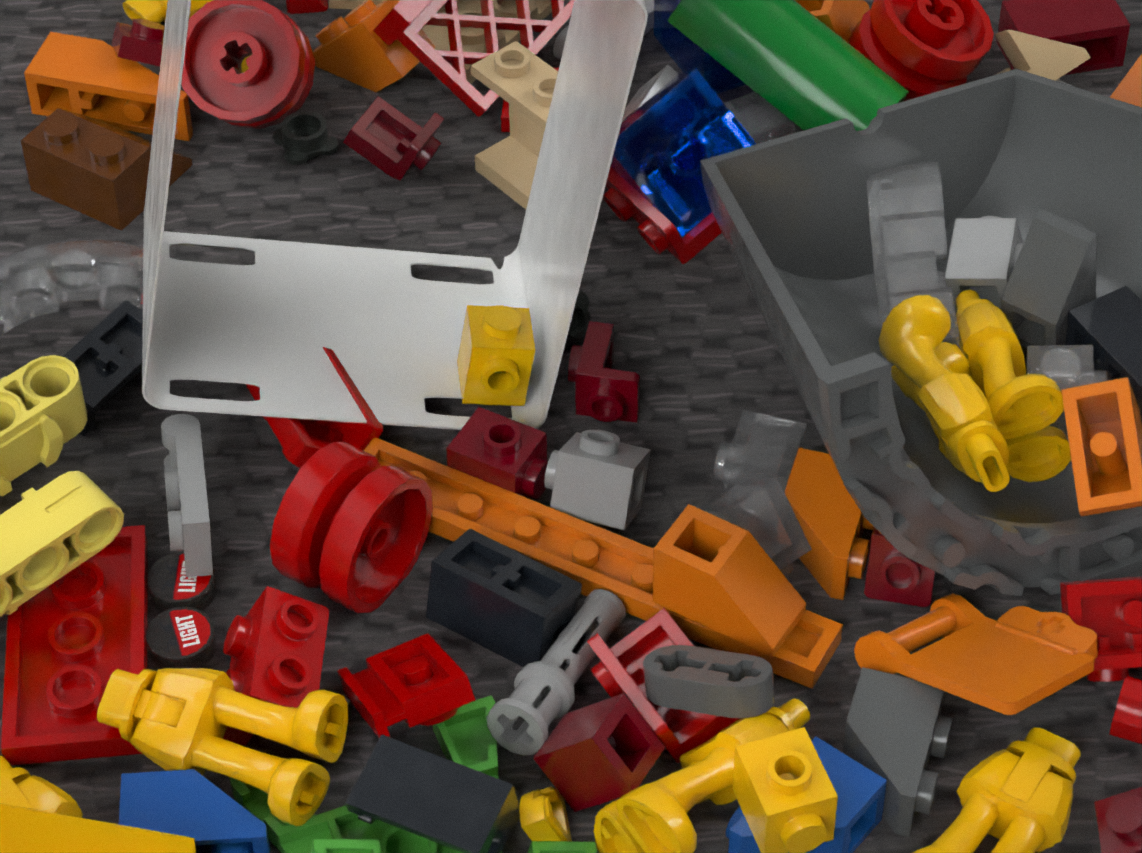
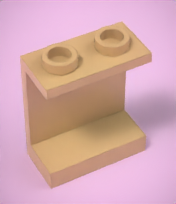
M515 41L471 65V75L509 103L510 136L475 155V170L519 205L527 209L558 71Z

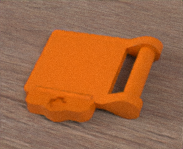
M954 593L936 600L931 605L929 613L888 633L878 630L860 637L854 648L855 659L861 669L864 667L890 674L899 673L1005 715L1017 714L1094 671V660L1098 657L1097 634L1095 631L1075 624L1065 613L1040 612L1030 607L1017 606L1009 609L998 620H993L985 617L965 598ZM941 636L944 637L943 639H941V640H939V641H937V642H935V643H933V644H931V645H929V646H927V647H925V648H923V649H921V650H919V651H917V652H915V653H913V654H910V652H912V651H914V650H916V649H918V648H920V647H922V646H924V645H926V644H928V643L934 641L935 639H937V638H939V637H941Z

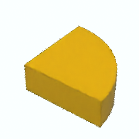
M551 786L522 795L519 805L521 828L531 841L572 842L565 801L557 789Z

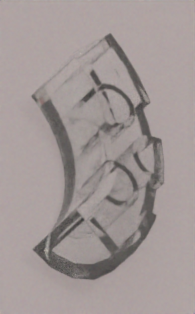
M934 161L902 165L877 172L868 178L866 185L880 329H882V325L891 310L903 300L916 295H930L938 298L950 314L951 328L942 342L955 344L960 348L952 286L947 287L946 270L937 271L936 260H943L948 257L942 182L938 163Z
M67 240L36 245L0 258V336L28 320L45 314L59 312L60 303L98 301L102 310L114 311L121 303L127 300L143 311V246L109 240ZM169 255L170 258L181 260L179 258Z

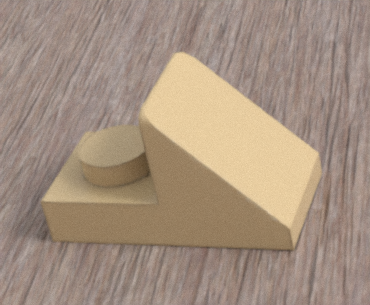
M1005 30L995 34L1015 69L1056 81L1091 58L1083 47L1013 30ZM1008 67L997 74L1010 71L1011 69Z

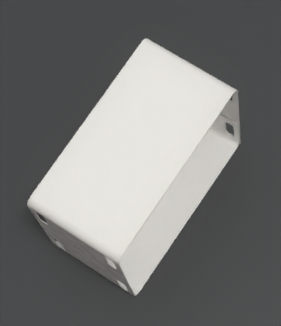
M168 0L144 206L142 394L144 399L150 405L163 410L367 423V420L323 349L325 347L334 351L382 425L461 430L470 417L439 415L426 412L424 399H462L457 359L467 305H504L516 308H529L536 349L525 405L510 406L512 418L509 419L535 429L542 426L547 418L648 20L645 1H574L519 243L513 253L504 257L503 266L501 269H498L491 258L164 231L191 0ZM186 245L244 250L255 254V264L230 265L177 260L169 257V247ZM411 265H434L492 271L494 283L469 284L417 279L411 275ZM198 380L254 385L260 388V400L234 401L176 396L170 394V381Z

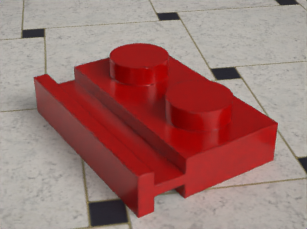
M429 633L366 658L368 668L352 674L347 667L337 670L347 698L351 699V703L378 738L381 735L390 737L388 726L402 720L410 728L418 724L425 726L439 724L453 717L458 710L457 708L475 701L467 674Z

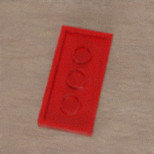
M145 525L122 527L118 535L107 547L17 607L18 610L8 614L1 752L10 765L142 754L129 741L121 737L119 728L100 723L97 720V710L108 681L115 670L121 669L139 675L142 670L147 669L148 539Z

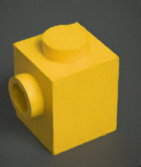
M467 305L457 359L462 404L525 405L536 350L529 308H516L504 305Z
M805 727L735 746L733 792L761 853H806L817 848L822 843L834 839L838 795Z

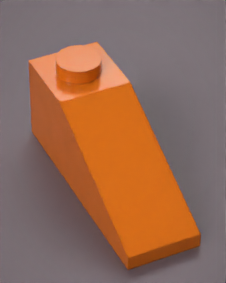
M57 32L49 33L24 72L32 114L49 116L56 109L60 108L102 120L123 130L153 135L159 75L136 61L117 57L114 48L103 40ZM180 90L175 139L190 141L193 136L189 100L186 92Z

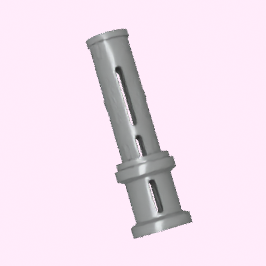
M603 589L593 590L541 661H535L522 667L514 680L515 690L508 698L501 699L491 708L487 716V726L492 737L502 747L519 755L535 754L547 740L548 726L555 718L564 716L569 711L575 700L574 685L596 657L587 640L598 633L603 641L606 642L614 629L619 626L626 616L623 602L615 594ZM580 638H582V644L579 646L576 652L573 653L572 649L575 647ZM565 662V667L561 669L560 665ZM544 687H549L544 695L540 694ZM519 716L525 719L518 730H513L512 726Z

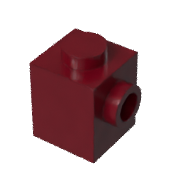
M478 407L446 448L448 467L528 499L530 497L537 499L546 490L544 480L548 464L547 435L543 431Z
M623 693L566 713L533 759L573 811L576 812L621 798L626 793L638 788L665 747Z

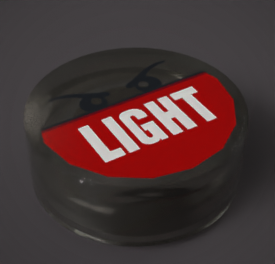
M184 551L174 552L160 558L154 563L148 573L147 581L151 601L160 612L166 615L173 610L181 609L199 613L212 603L217 592L214 569L213 575L186 577Z
M174 607L161 612L150 622L146 631L149 656L152 662L160 669L202 668L212 659L216 651V636L211 618L203 611L193 607Z

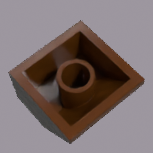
M60 108L56 109L21 140L31 191L121 231L144 211L151 141L102 120ZM173 151L169 187L193 165L191 158Z

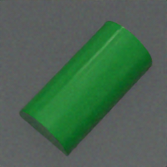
M681 0L667 20L802 130L845 118L853 122L856 131L868 128L872 119L877 116L879 108L903 102L909 93L908 90L795 0Z

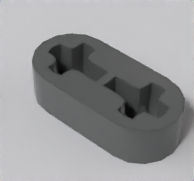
M671 645L652 651L643 661L647 698L652 703L662 707L729 718H749L767 712L773 707L775 701L773 668L767 660L761 657L688 645Z

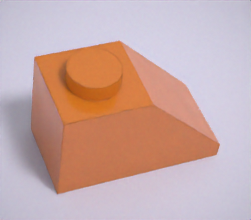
M1128 377L1061 389L1080 516L1142 506V424L1139 407Z

